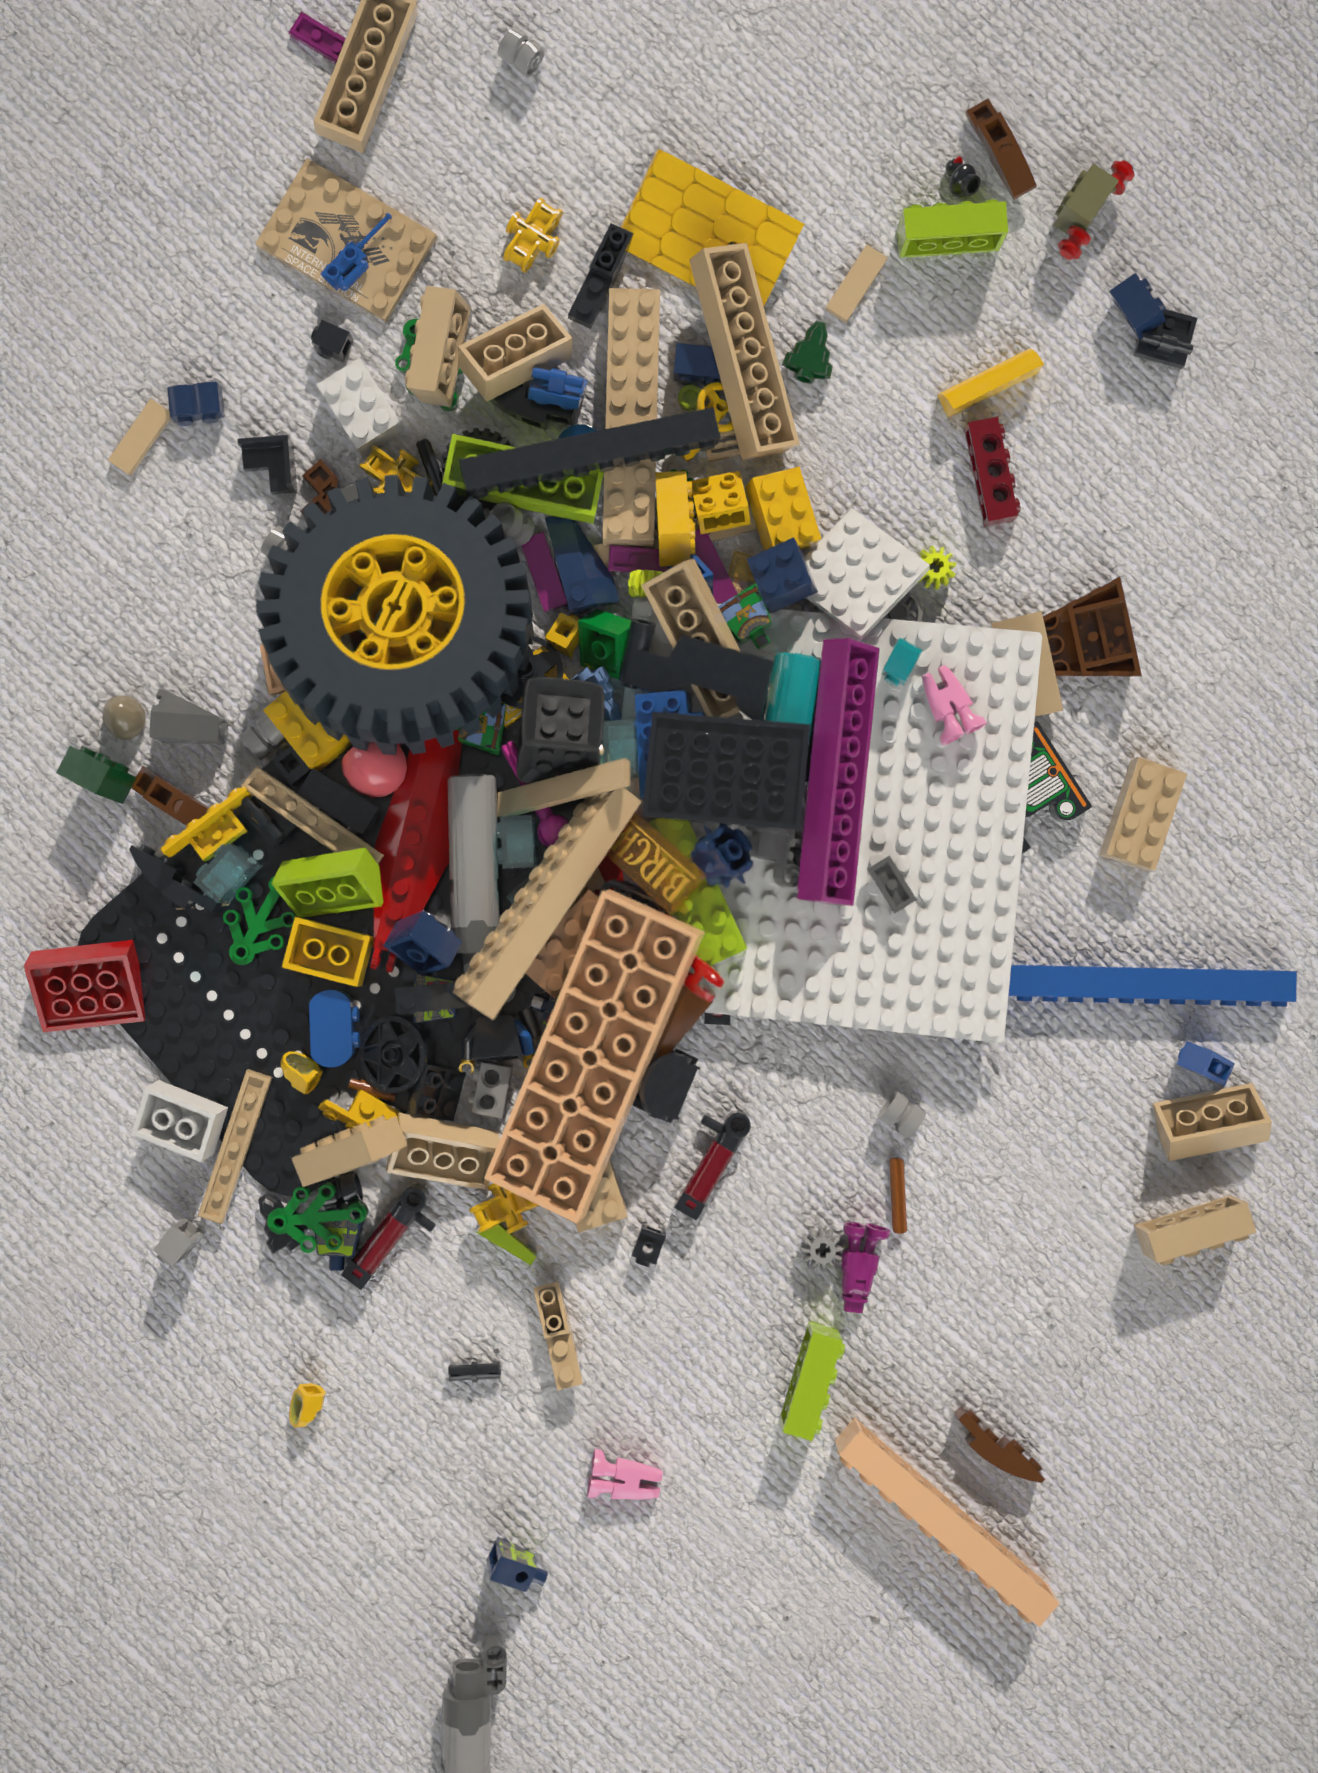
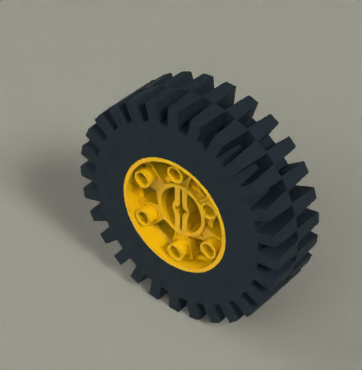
M385 475V493L375 494L369 479L364 478L355 481L359 498L349 502L346 501L339 487L330 490L327 494L331 510L323 514L313 501L302 510L307 528L302 530L290 521L282 530L288 547L287 551L272 545L267 555L274 574L261 572L258 585L265 600H256V614L263 628L258 629L261 643L268 653L266 657L294 704H298L308 720L314 725L320 722L327 734L340 741L343 735H346L354 748L367 751L370 742H375L383 754L396 755L397 744L406 743L412 754L426 753L425 740L436 738L442 748L453 745V731L462 726L468 735L471 736L480 730L479 715L485 711L494 718L502 710L501 695L503 692L510 696L514 695L519 687L517 671L522 670L526 672L529 663L528 644H533L534 636L533 611L524 563H520L515 542L511 536L505 539L502 523L494 514L485 519L479 501L469 496L465 503L461 505L456 488L446 483H443L438 495L435 496L428 478L415 476L411 492H405L398 475ZM401 570V572H389V571ZM433 575L448 587H442L438 591L431 593L425 583ZM359 587L363 588L357 601L349 600ZM453 598V601L449 604L441 603L442 601ZM419 606H421V615L418 621L413 625L412 620ZM383 607V612L375 626V617L378 611ZM343 610H347V612L344 615H342ZM433 620L454 623L450 633L442 643L432 636ZM362 629L368 638L361 643L355 653H352L343 645L340 636ZM426 643L431 644L429 649L420 650ZM372 648L378 649L375 655L367 656ZM413 653L415 658L414 661L407 663L389 664L390 654L408 655Z

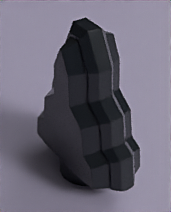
M267 1193L258 1199L260 1213L266 1221L264 1227L268 1237L266 1244L272 1254L285 1247L291 1252L300 1243L287 1233L276 1234L272 1232L267 1224L269 1214L274 1209L285 1208V1206L279 1199ZM295 1210L293 1214H300V1213H299L297 1210ZM276 1218V1223L278 1225H284V1222L281 1218ZM304 1224L295 1225L303 1233L309 1229Z

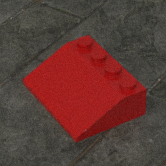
M133 940L31 951L23 967L43 1032L145 1021L139 960Z

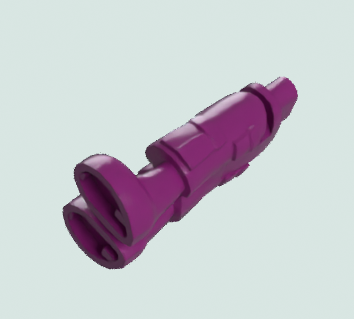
M845 1222L843 1232L848 1236L849 1245L848 1249L843 1251L841 1264L843 1271V1293L841 1296L844 1300L843 1310L852 1313H863L864 1303H868L867 1297L870 1295L873 1279L878 1271L880 1256L875 1253V1248L879 1240L889 1238L890 1229L868 1223L864 1226L859 1222ZM865 1235L864 1249L862 1252H859L861 1238Z

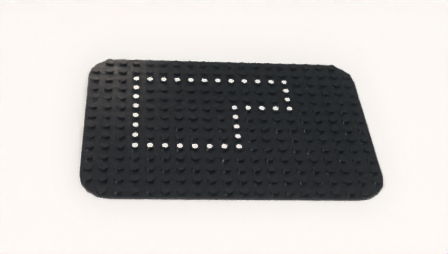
M522 717L507 728L504 726L501 747L512 741L518 748ZM404 743L400 747L407 759L410 749ZM462 744L459 775H493L496 778L497 801L498 792L521 786L501 748L500 754L494 755ZM351 745L320 772L382 809L367 836L361 833L358 835V838L375 849V842L394 792L384 797L371 798L359 794L348 785L343 776L341 761L343 756L353 747ZM297 760L292 761L290 764L291 769H295L298 766ZM272 761L262 769L272 777L278 775L296 794L304 783L303 781L297 787L291 785ZM585 798L550 806L554 815H562L570 822L574 816V809ZM240 805L233 812L247 832L207 862L202 860L191 843L172 857H169L178 862L176 867L183 870L179 880L181 877L192 881L195 883V889L201 892L204 889L218 896L217 901L221 903L231 902L229 906H221L218 913L210 912L196 903L193 904L192 909L176 910L182 907L160 893L142 873L91 918L81 931L77 946L127 940L134 941L140 967L145 1021L120 1025L173 1086L228 1107L219 1136L221 1141H223L246 1070L250 1069L273 1077L243 1167L257 1182L269 1191L293 1196L294 1190L302 1185L292 1161L293 1157L301 1154L300 1148L315 1143L317 1147L318 1140L330 1135L334 1138V1134L347 1129L345 1127L346 1124L338 1119L334 1121L325 1117L323 1111L318 1109L319 1105L325 1100H329L348 1111L357 1095V1090L348 1088L351 1078L359 1081L362 1079L366 1080L360 1067L359 1048H356V1054L349 1062L338 1067H324L318 1064L323 1071L321 1079L309 1094H303L293 1088L291 1082L284 1077L281 1069V1058L285 1053L298 1052L315 1061L311 1057L309 1003L316 994L331 989H338L348 993L354 999L355 1007L359 1008V1022H355L356 1032L360 1034L361 1042L367 1028L382 1017L400 1016L414 1022V1013L397 1014L395 988L414 986L415 974L417 972L398 957L393 972H386V964L391 952L382 950L378 968L372 969L371 960L375 950L373 946L363 985L359 987L282 968L292 927L285 926L258 934L254 942L266 941L270 936L279 934L285 939V945L282 949H270L256 953L254 959L246 965L234 963L229 955V949L234 941L229 925L223 920L224 913L228 910L238 911L240 914L239 925L243 937H245L249 930L242 904L236 899V891L242 887L249 888L252 891V902L257 915L270 892L269 881L276 875L282 861L334 853L299 827L293 830L276 847H272L241 813L239 808L242 805ZM535 811L504 819L497 816L499 873L497 885L500 917L513 905L506 896L524 881L535 867H539L544 860V853L548 849L538 838L537 827L541 821ZM339 820L337 821L341 826L346 827V824ZM448 864L423 910L432 914L436 921L445 928L451 929L450 893L452 880H450ZM246 890L241 892V899L246 900L248 898ZM281 895L266 921L281 917L285 912H293ZM374 907L303 917L374 936ZM230 913L228 920L231 923L234 922L236 916L234 913ZM291 915L285 917L286 924L293 922ZM275 937L272 943L275 947H278L281 941L278 937ZM241 947L238 949V955L244 957L246 950ZM456 953L450 966L428 975L457 980L462 975L461 953ZM524 973L516 985L513 999L503 1004L502 1014L513 1015V1018L519 1015L518 1012L525 1010L532 1003L535 993L542 995L545 990ZM475 1007L458 1008L457 1017L414 1023L421 1031L426 1042L427 1063L429 1065L457 1069L462 1060L461 1047L464 1035L469 1026L476 1023L477 1017H486V1015ZM392 1021L399 1036L411 1031L402 1023ZM378 1028L372 1033L367 1046L379 1043ZM419 1044L411 1054L416 1064L420 1060ZM367 1062L371 1074L377 1080L378 1065ZM398 1074L390 1088L400 1087L410 1080ZM408 1090L396 1093L394 1102L377 1098L403 1114L408 1112L405 1111L409 1098ZM319 1182L307 1186L310 1192L319 1188ZM298 1190V1195L305 1194L304 1191Z

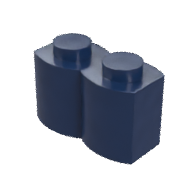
M202 382L193 385L167 387L170 418L175 423H178V425L190 426L193 425L194 421L203 420L204 423H216L218 419L225 417L222 387L218 382Z

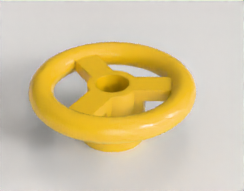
M714 382L705 386L699 393L697 410L713 407L718 424L725 417L726 413L729 412L726 401L720 399L715 390L724 391L722 383ZM706 396H708L711 402L705 408L704 402ZM732 421L724 425L718 424L719 432H728L734 429Z

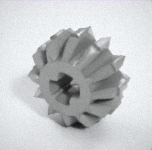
M819 1226L818 1234L816 1235L810 1229L808 1232L812 1238L802 1237V1241L808 1245L800 1247V1252L807 1253L804 1255L803 1261L805 1263L811 1261L810 1267L812 1269H815L818 1263H820L821 1271H825L826 1263H829L830 1267L834 1268L833 1258L838 1261L842 1260L841 1255L836 1252L844 1250L843 1245L837 1244L841 1240L840 1236L832 1237L834 1231L831 1228L824 1234L823 1227ZM821 1243H824L826 1248L828 1247V1249H824V1254H820L816 1250L820 1248Z

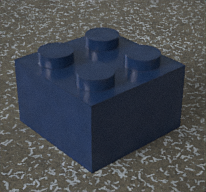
M794 537L747 559L763 602L771 613L818 592L802 550Z
M423 910L397 921L383 946L421 976L450 966L463 941L456 937L451 929L445 928L436 921L432 914Z

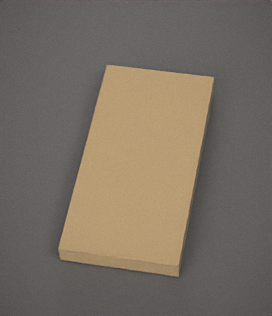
M1042 611L991 623L992 628L1039 632L1042 635L1035 717L1064 711Z

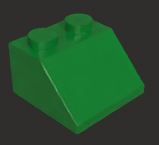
M596 609L578 620L580 666L588 667L591 670L603 666L610 677L619 680L631 620L600 609Z

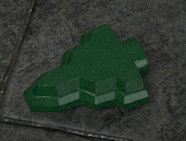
M816 320L807 329L805 338L796 342L793 350L787 352L783 360L782 366L795 372L794 378L802 383L812 384L815 378L830 379L833 365L829 363L830 351L825 346L828 337L825 322Z

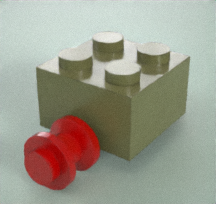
M1124 160L1113 162L1111 165L1113 173L1111 175L1093 163L1088 172L1084 169L1082 170L1072 189L1067 192L1055 213L1058 218L1054 224L1055 227L1069 236L1068 239H1062L1058 243L1059 252L1064 258L1068 260L1080 258L1082 255L1080 247L1082 245L1087 246L1091 241V237L1086 230L1110 194L1122 195L1126 190L1124 182L1133 180L1135 173L1133 166L1129 162Z

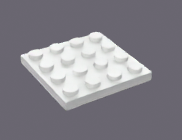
M852 508L804 557L818 590L817 593L806 597V599L862 641L929 571L930 565Z

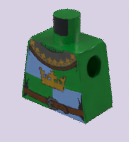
M756 583L718 606L732 635L741 645L752 640L759 651L771 643L765 630L772 626V621Z
M501 703L502 710L494 718L485 711L479 715L480 730L471 736L468 735L463 726L456 729L459 731V742L494 755H499L507 709L506 703Z

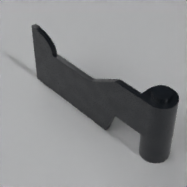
M631 619L619 675V681L623 682L624 687L630 689H638L640 687L659 693L693 684L735 696L736 704L745 716L752 720H761L775 663L774 660L686 635H681L669 657L651 653L656 624L643 619Z

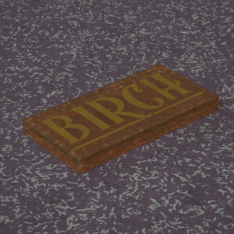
M636 811L606 853L609 859L671 915L678 911L707 876Z

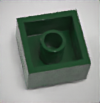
M83 745L80 749L69 746L56 771L58 775L88 791L121 804L126 800L137 778L128 773L129 767L119 762H114L110 757L98 751L95 752Z

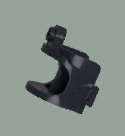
M679 1049L672 1050L670 1054L659 1057L646 1070L632 1105L648 1113V1116L669 1123H672L673 1119L679 1120L678 1115L697 1070L701 1068L696 1065L698 1058Z

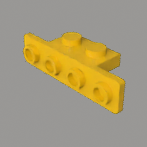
M245 786L232 790L228 794V798L222 803L212 805L206 811L207 814L199 820L194 819L189 822L183 832L169 837L160 850L168 857H172L191 843L202 860L207 862L247 832L233 811L242 805L243 799L247 796L251 798L253 795Z
M363 1090L358 1091L348 1111L329 1100H325L318 1107V1109L323 1111L325 1117L334 1121L338 1119L345 1123V1127L350 1129V1131H352L353 1127L367 1122L368 1126H371L369 1121L383 1115L387 1120L395 1116L398 1118V1114L401 1113Z

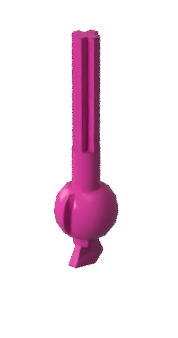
M510 741L503 745L501 750L517 777L518 748L514 742ZM519 781L521 786L527 785V783ZM547 807L535 810L541 821L537 827L538 838L545 847L549 848L555 844L559 838V831L569 821L562 815H554L551 808Z

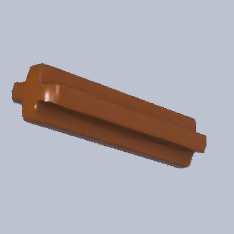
M893 1157L889 1160L892 1226L894 1233L903 1234L907 1232L904 1160L901 1157Z

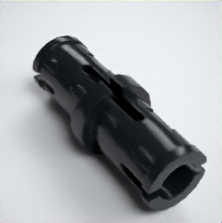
M475 1361L469 1365H449V1382L472 1380V1383H477L478 1380L501 1379L500 1362L478 1364Z

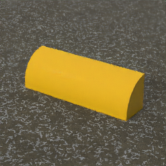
M1029 348L938 393L937 397L949 418L1038 374L1044 363L1040 356L1033 349Z

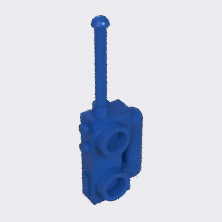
M386 213V216L361 242H358L356 245L352 241L347 243L344 249L339 251V255L320 273L322 278L336 291L339 288L342 291H347L368 269L369 265L366 261L368 258L361 250L385 223L392 219L390 213ZM355 265L352 271L344 278L346 273Z

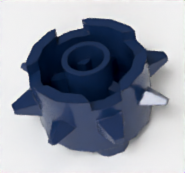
M704 824L703 828L706 835L698 839L694 850L691 851L693 863L697 865L700 873L710 885L722 884L724 888H728L731 880L734 878L745 884L743 874L749 871L753 865L749 852L753 848L748 837L739 828L734 830L726 824H719L718 829L714 831Z

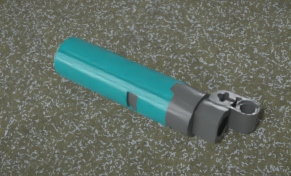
M778 653L774 656L775 663L769 685L764 720L810 724V746L818 697L821 660L799 653ZM746 826V830L753 831L751 840L753 850L750 851V857L775 861L773 871L775 883L780 887H797L803 840L794 839L796 830ZM790 847L795 849V854L789 852ZM788 869L792 873L790 882H787L784 878V874Z

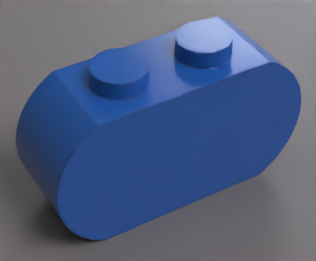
M331 989L316 994L309 1003L311 1057L324 1067H338L349 1062L356 1054V1048L360 1047V1034L356 1032L355 1022H359V1008L355 1007L354 999L342 990Z

